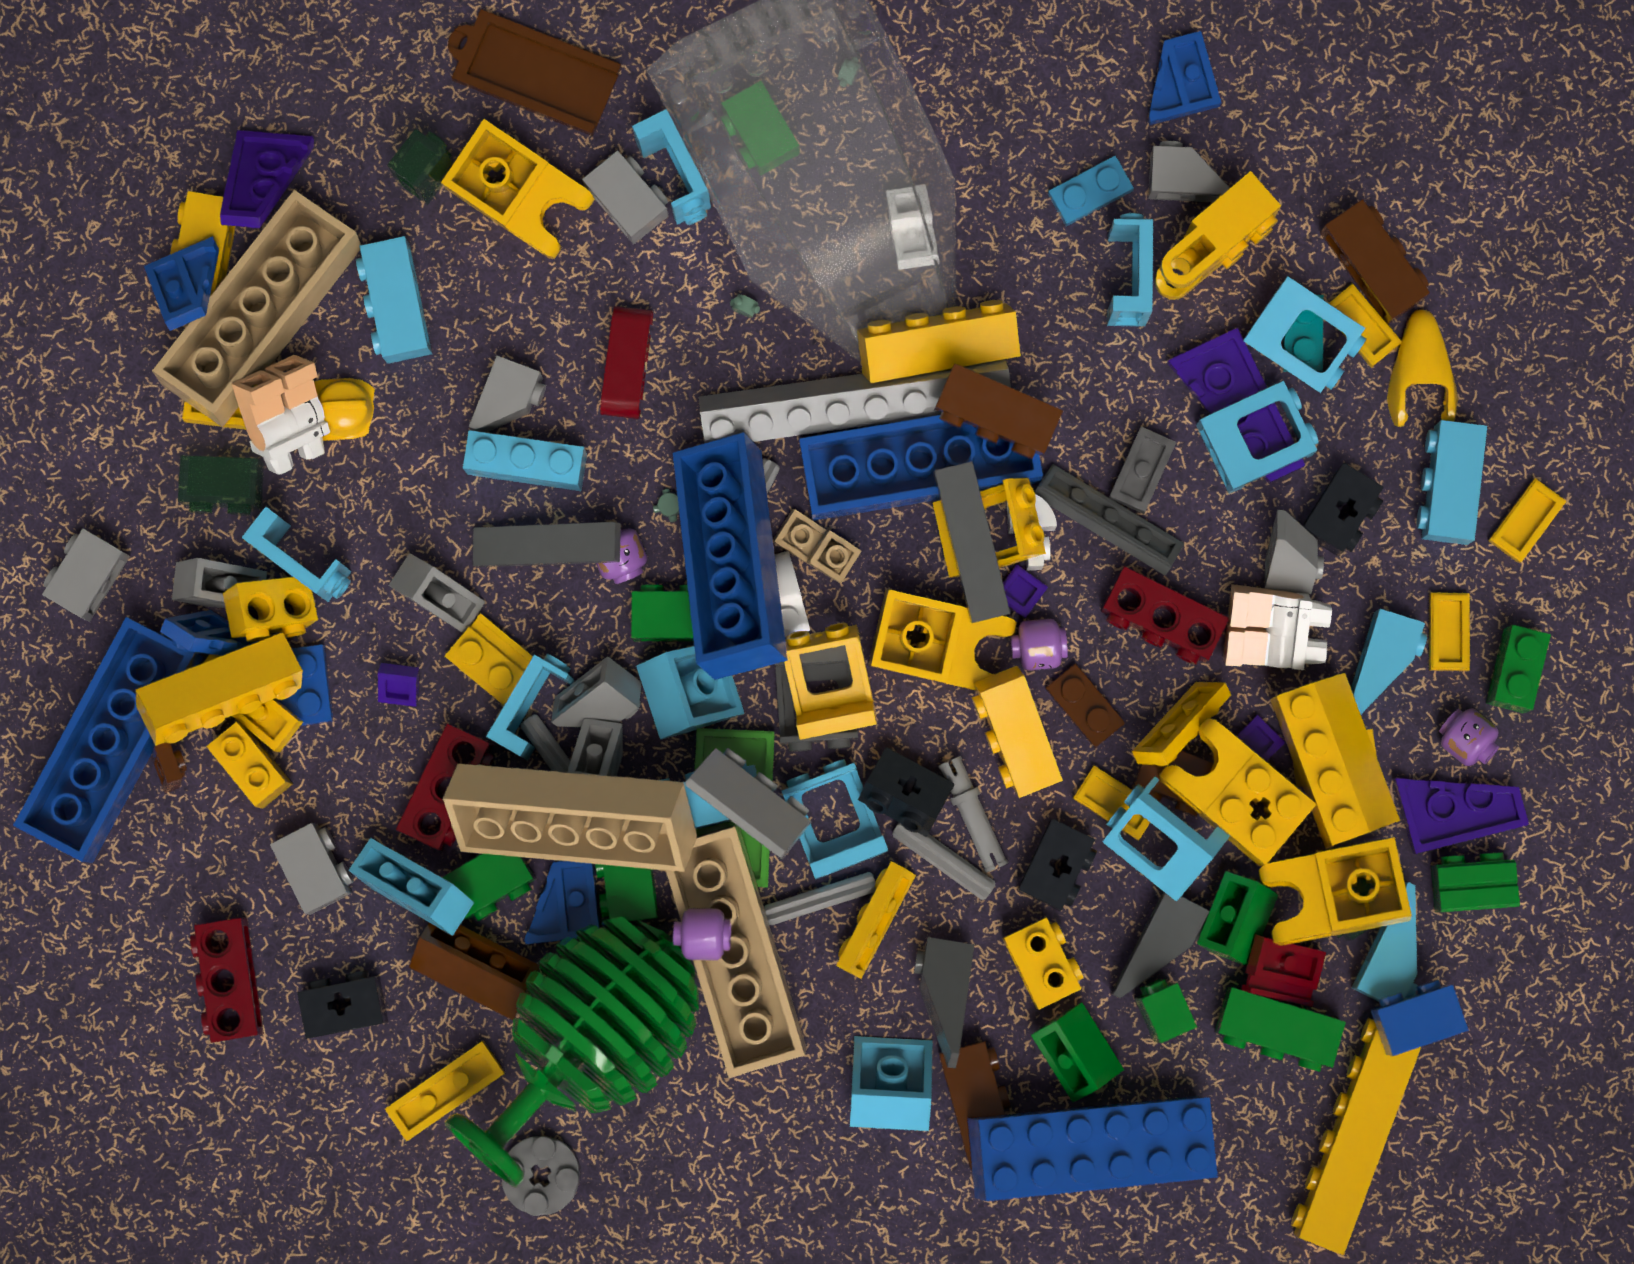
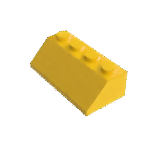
M1345 673L1302 686L1270 699L1306 796L1316 803L1312 813L1325 847L1339 844L1400 821Z

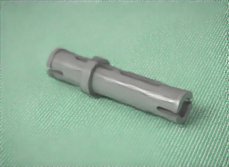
M959 756L951 760L957 773L956 776H954L948 762L939 765L938 768L941 770L944 778L955 784L951 791L953 798L950 801L953 806L957 805L985 868V873L996 869L990 853H993L999 867L1009 863L977 796L981 793L978 787H973L962 762V757Z

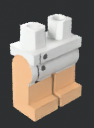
M292 355L266 367V372L260 370L231 383L247 433L251 439L249 442L252 452L263 456L269 471L276 474H283L294 466L290 454L291 451L298 449L300 457L306 460L314 459L324 454L322 437L330 433L328 422L324 421V410L318 399L313 380L318 377L315 363L297 355Z
M1231 584L1228 609L1229 623L1226 626L1223 652L1225 665L1241 666L1242 664L1304 670L1305 664L1325 663L1327 641L1308 638L1309 626L1330 627L1331 605L1311 600L1308 593H1293Z

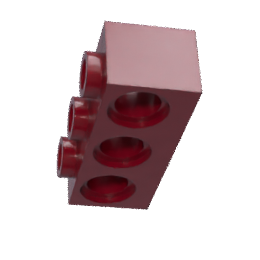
M1125 566L1121 570L1101 610L1102 613L1108 615L1106 622L1125 631L1131 626L1143 632L1140 637L1142 640L1159 648H1162L1165 643L1178 650L1176 653L1178 658L1193 665H1197L1198 661L1206 663L1210 659L1229 620L1228 617ZM1126 591L1133 593L1138 599L1137 609L1133 611L1122 609L1118 604V595ZM1157 609L1168 610L1173 617L1172 626L1169 628L1158 627L1153 621L1154 611ZM1200 626L1205 629L1208 635L1205 645L1197 646L1191 643L1188 638L1190 627Z
M447 724L396 830L437 850L443 851L445 845L452 846L456 837L444 801L439 794V786L444 780L452 778L457 764H459L456 759V751L459 746L469 743L475 749V757L468 765L492 766L495 755L490 753L493 745ZM435 813L441 820V828L436 834L428 836L422 829V822L427 815Z
M236 918L194 925L195 934L190 936V946L193 957H199L201 973L196 974V988L200 997L204 996L206 1012L201 1014L204 1035H210L211 1043L263 1035L264 1030L248 919ZM218 931L226 933L229 939L228 947L222 953L216 952L211 943L213 935ZM225 969L229 970L234 976V985L227 992L222 991L217 984L219 973ZM230 1008L237 1011L240 1017V1023L233 1031L228 1030L222 1021L224 1013Z

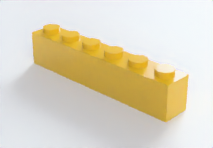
M1370 1018L1367 1019L1360 1040L1365 1042L1361 1056L1354 1055L1347 1071V1077L1352 1079L1347 1093L1340 1092L1333 1108V1114L1338 1116L1333 1131L1327 1129L1320 1142L1319 1151L1324 1153L1319 1168L1313 1166L1308 1174L1305 1189L1310 1190L1306 1203L1305 1205L1300 1203L1297 1205L1291 1221V1226L1296 1227L1295 1236L1343 1256L1421 1049L1419 1047L1395 1056L1386 1055L1375 1021Z

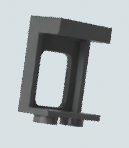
M845 645L800 654L806 682L834 680L837 682L839 689L852 684L853 679ZM784 662L775 664L780 744L788 745L789 752L812 750V743L827 742L828 749L850 748L851 740H858L857 729L799 739V734L795 730L794 704Z

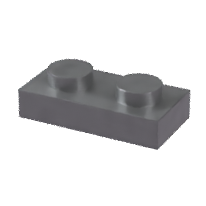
M1141 427L1109 498L1144 514L1176 442Z

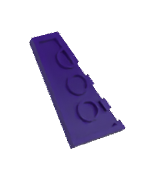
M1238 328L1167 361V364L1209 414H1213L1267 389ZM1275 403L1244 416L1237 422L1238 429L1252 457L1255 459H1263L1295 444ZM1300 459L1263 476V478L1270 484L1304 468L1305 463L1303 459Z

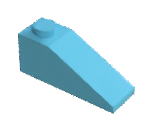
M1383 609L1374 612L1351 686L1360 714L1414 660L1415 655L1419 657L1422 655L1427 641V634L1422 633L1425 625L1424 622Z
M1405 882V887L1412 914L1411 920L1380 927L1352 986V989L1378 1002L1383 997L1399 992L1402 993L1403 998L1415 995L1417 990L1416 987L1418 985L1413 983L1417 975L1415 885L1409 882Z

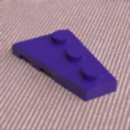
M237 130L220 212L221 225L260 228L314 147V136Z
M1403 778L1393 779L1413 854L1529 825L1519 787L1409 780Z

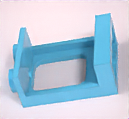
M665 109L633 125L636 144L643 158L666 147L689 194L671 202L677 225L684 221L687 225H691L707 216L706 210L711 208L708 189L668 110Z
M1127 213L1120 215V219L1113 220L1108 234V241L1133 242L1132 296H1113L1107 310V326H1146L1152 313L1153 219H1144L1142 214Z
M1287 276L1243 341L1321 393L1325 386L1332 390L1344 372L1339 367L1347 354L1354 358L1367 338L1361 335L1365 330L1362 325ZM1303 310L1312 311L1342 331L1347 337L1346 343L1325 372L1315 371L1281 346L1283 337Z
M1284 381L1200 419L1196 424L1229 494L1304 457L1309 458L1317 451L1315 444L1319 443L1317 434L1309 422L1304 423L1298 411L1302 409L1300 399L1293 388H1287ZM1280 401L1299 442L1263 459H1255L1252 457L1238 429L1237 422L1244 416Z
M265 507L242 538L327 602L332 597L336 599L341 597L351 583V580L347 577L352 571L335 559L321 579L316 577L276 546L291 526Z
M546 654L544 659L534 655L486 737L528 761L535 747L514 734L550 673L570 685L574 683L575 680L568 674L570 668L549 654Z
M844 759L824 766L825 774L810 779L808 773L790 779L786 781L788 788L782 790L785 801L792 796L803 805L802 795L806 791L835 780H842L847 787L859 818L860 826L856 831L823 843L817 840L811 823L801 835L800 841L815 880L889 851L873 811L866 804L858 800L863 790V785L856 770L855 763L846 765Z
M1155 776L1146 788L1138 784L1124 801L1129 806V809L1126 811L1120 806L1106 824L1112 830L1102 842L1177 902L1230 836L1217 826L1207 839L1203 838L1149 794L1159 781ZM1135 814L1142 815L1177 844L1178 850L1165 866H1156L1122 838L1121 830Z

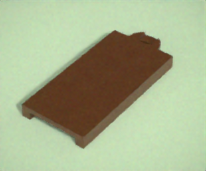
M482 9L474 26L462 25L454 29L455 31L450 35L448 41L449 53L458 62L452 75L454 82L590 136L594 135L622 69L621 64ZM467 38L466 45L460 50L462 41Z

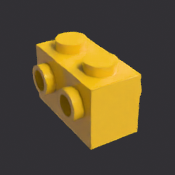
M1046 917L1002 938L1036 1009L1040 1010L1081 990L1078 981L1084 978L1074 957L1067 960L1061 948V945L1065 944L1066 940L1057 922L1050 924ZM1035 936L1039 937L1043 942V946L1038 952L1034 951L1030 946V942ZM1053 972H1056L1060 977V982L1056 987H1051L1048 983V976Z

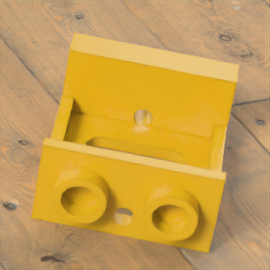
M1029 478L1004 479L1002 485L980 491L984 510L990 506L1008 502L1017 546L995 552L999 568L1046 554L1044 532L1039 524L1035 507L1036 496L1030 485ZM939 500L933 502L948 575L949 578L959 577L941 501Z
M837 623L826 627L823 632L809 634L808 631H797L786 636L788 661H784L797 716L796 726L800 740L877 725L876 709L857 625L848 626L847 623ZM845 645L853 679L852 684L845 688L820 693L808 691L800 654Z

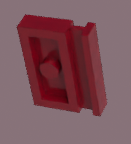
M1255 934L1246 973L1249 975L1246 985L1242 984L1241 990L1313 1007L1314 1001H1311L1313 989L1317 990L1326 952L1298 944L1278 945L1273 943V938Z

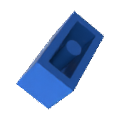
M1438 979L1417 986L1418 994L1403 998L1402 993L1399 992L1379 999L1380 1007L1371 1009V1013L1386 1055L1395 1056L1469 1031L1453 985L1445 984L1441 986Z

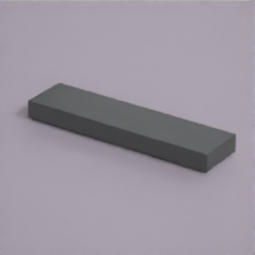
M973 462L933 471L971 623L1010 614Z
M1054 464L1051 465L1035 491L1036 495L1044 499L1054 509L1165 576L1184 546L1183 542Z
M617 522L473 528V566L506 567L620 562L621 524Z

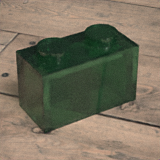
M415 129L387 166L400 186L428 205L443 186L441 181L453 164L450 160L452 155L445 149L447 145L432 132H428L425 136Z
M181 455L178 502L184 506H189L190 513L212 514V508L214 507L227 508V514L249 516L251 515V509H262L264 463L258 458Z

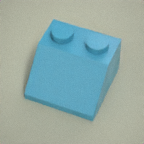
M694 646L665 652L636 666L660 740L697 730V728H703L745 714L733 677L728 676L714 680L696 664Z
M854 1036L850 1127L929 1131L933 1040Z

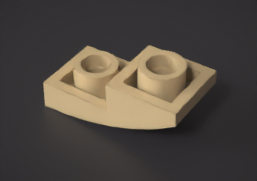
M796 509L791 510L773 539V543L838 583H842L861 553L860 549L831 530H826Z

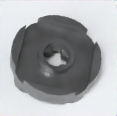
M533 1136L522 1140L509 1151L508 1154L524 1172V1179L517 1188L502 1180L504 1193L516 1208L532 1216L549 1215L563 1209L574 1198L580 1182V1165L575 1153L566 1143L548 1136ZM534 1165H538L541 1169L546 1166L550 1168L551 1173L547 1176L550 1183L547 1186L540 1182L535 1185L532 1183L530 1178L534 1175L532 1170Z

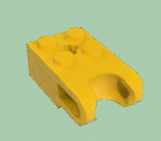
M483 119L441 181L445 189L549 259L556 258L561 250V246L557 239L544 228L543 217L546 210L553 204L562 202L574 206L578 210H586L595 200L591 192L485 119ZM501 168L505 169L503 181H497L494 184L490 183L492 179L488 173L491 170L498 172Z
M1251 171L1194 218L1184 239L1164 256L1161 266L1155 275V286L1162 296L1171 300L1182 298L1221 265L1226 269L1234 265L1244 255L1243 252L1249 246L1248 242L1252 240L1257 245L1272 232V227L1278 222L1275 216L1281 205ZM1173 269L1180 270L1184 275L1176 274L1173 272ZM1166 281H1167L1169 284H1171L1172 286L1176 287V288H1172V287L1168 286L1167 283H1166Z
M888 589L885 590L868 666L976 690L974 682L994 675L980 669L975 661L974 649L979 640L986 636H1012L1017 622L1012 618L999 616L971 623L966 607ZM915 625L922 628L920 633L926 634L925 642H918L916 648L910 645L911 640L906 638L907 631H913Z
M1206 718L1200 725L1199 735L1213 752L1214 764L1210 773L1205 776L1195 777L1179 766L1171 765L1165 767L1159 774L1160 780L1213 828L1216 829L1218 826L1230 836L1228 840L1258 866H1264L1316 806V803L1222 724L1214 719ZM1252 800L1255 803L1261 801L1265 805L1263 810L1266 815L1264 818L1259 816L1254 819L1250 815L1253 812L1252 806L1249 805Z
M1395 837L1272 862L1258 870L1260 880L1265 886L1292 887L1300 893L1304 901L1303 908L1298 916L1279 922L1274 926L1272 930L1273 943L1278 945L1294 944L1408 922L1412 917ZM1365 878L1366 884H1373L1374 888L1369 890L1368 896H1359V892L1355 893L1352 888L1356 887L1357 879Z

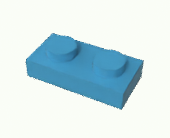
M1115 155L1049 190L1048 195L1065 226H1068L1133 191L1134 187Z

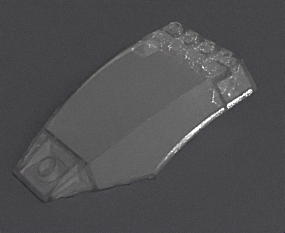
M759 0L678 40L646 69L708 189L709 196L751 283L782 303L789 311L804 319L808 325L823 336L844 348L859 362H861L857 329L868 328L867 324L876 320H889L891 323L905 321L906 316L911 314L926 313L930 317L942 315L943 310L946 308L956 307L955 178L918 96L869 0Z

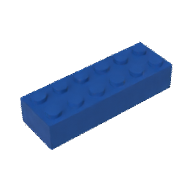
M940 415L799 439L812 521L940 500L933 471L968 462H973L980 491L1002 485L1003 480L1009 478H1029L1030 485L1037 484L1043 478L1040 456L1035 454L1033 459L1024 457L1011 450L1012 443L1001 438L998 439L997 444L975 435L977 428L964 422L961 428H958L940 420Z
M745 432L674 452L673 461L696 664L714 680L788 661L762 451Z
M126 617L13 826L81 862L93 863L152 755L155 746L136 707V689L200 665L204 657L195 652H186L178 649L169 638Z
M1181 1097L968 1118L975 1199L983 1201L1218 1178L1210 1097Z

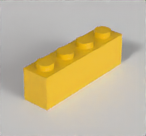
M1001 300L985 301L980 303V308L970 310L959 306L944 309L942 315L930 317L926 313L911 314L905 317V321L891 323L889 320H876L867 324L868 328L857 329L862 373L870 383L952 369L954 364L964 367L1021 356L1016 311Z
M282 632L136 689V707L155 746L164 742L175 743L185 738L189 732L202 727L205 729L216 727L227 717L237 713L248 714L258 709L262 703L275 698L282 700L294 695L301 688L303 670Z

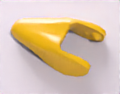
M1416 310L1410 316L1391 374L1387 403L1392 421L1397 427L1404 426L1408 420V414L1405 411V391L1409 386L1416 384H1437L1445 388V395L1443 401L1444 411L1441 413V420L1453 422L1455 420L1458 396L1454 376L1437 321L1433 314L1427 310Z

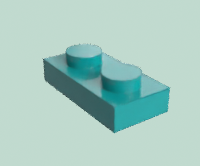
M1317 295L1324 300V295ZM1303 310L1283 337V349L1317 372L1323 371V319L1310 310Z

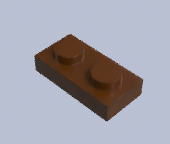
M1076 663L1045 688L1094 748L1125 724L1123 719Z
M167 742L154 746L151 759L164 794L179 789L185 776L184 772L187 771L180 749L172 750L170 743Z

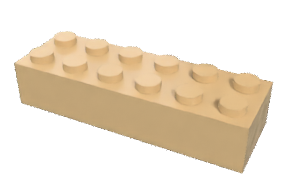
M294 190L210 296L206 316L190 322L152 370L161 385L223 427L239 407L231 383L260 370L266 372L265 368L272 365L359 253L361 243L357 233Z
M457 764L443 797L460 852L685 872L697 838L684 782Z
M733 825L697 836L685 872L666 870L681 922L683 913L689 908L720 909L725 919H731L730 951H724L719 960H693L728 1077L731 1078L804 1056L807 1047L740 827Z

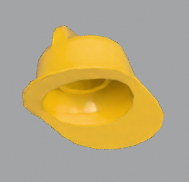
M352 378L314 381L318 399L324 410V421L328 422L330 433L322 437L323 441L355 439L366 436L369 433L374 412L373 399L375 389L373 386L363 380Z

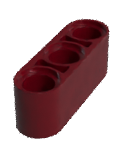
M614 306L601 396V415L640 419L641 410H639L640 399L643 400L646 378L644 366L645 362H648L651 339L649 328L653 324V310Z

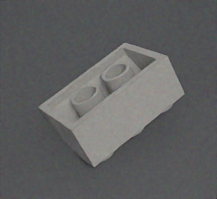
M715 748L684 785L783 860L810 825L811 821L805 817L810 810L792 796L787 801H784L776 795L774 791L778 786L759 772L754 778L742 769L746 761L729 748L724 753Z

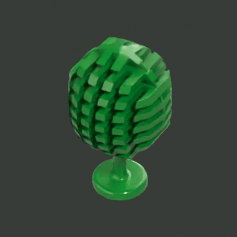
M624 917L606 919L601 922V925L604 926L601 928L590 924L576 931L578 941L572 937H567L556 944L558 956L551 952L546 953L538 963L544 975L534 971L525 982L526 988L533 997L524 992L520 993L516 1004V1011L523 1018V1021L519 1018L513 1019L512 1037L521 1053L539 1069L536 1071L515 1052L516 1059L528 1085L486 1131H483L474 1122L458 1113L452 1114L444 1122L449 1131L477 1159L512 1187L517 1188L523 1181L524 1172L518 1163L504 1150L505 1145L546 1100L576 1112L575 1104L557 1087L569 1094L589 1113L611 1110L608 1100L621 1106L636 1100V1093L631 1087L642 1093L649 1092L657 1085V1080L652 1073L659 1077H666L674 1068V1063L670 1057L680 1059L685 1052L687 1042L684 1037H692L696 1025L693 1013H695V1010L697 1012L699 1010V991L695 985V970L692 963L683 956L681 946H674L673 939L664 931L637 919L635 922L639 926L635 928Z

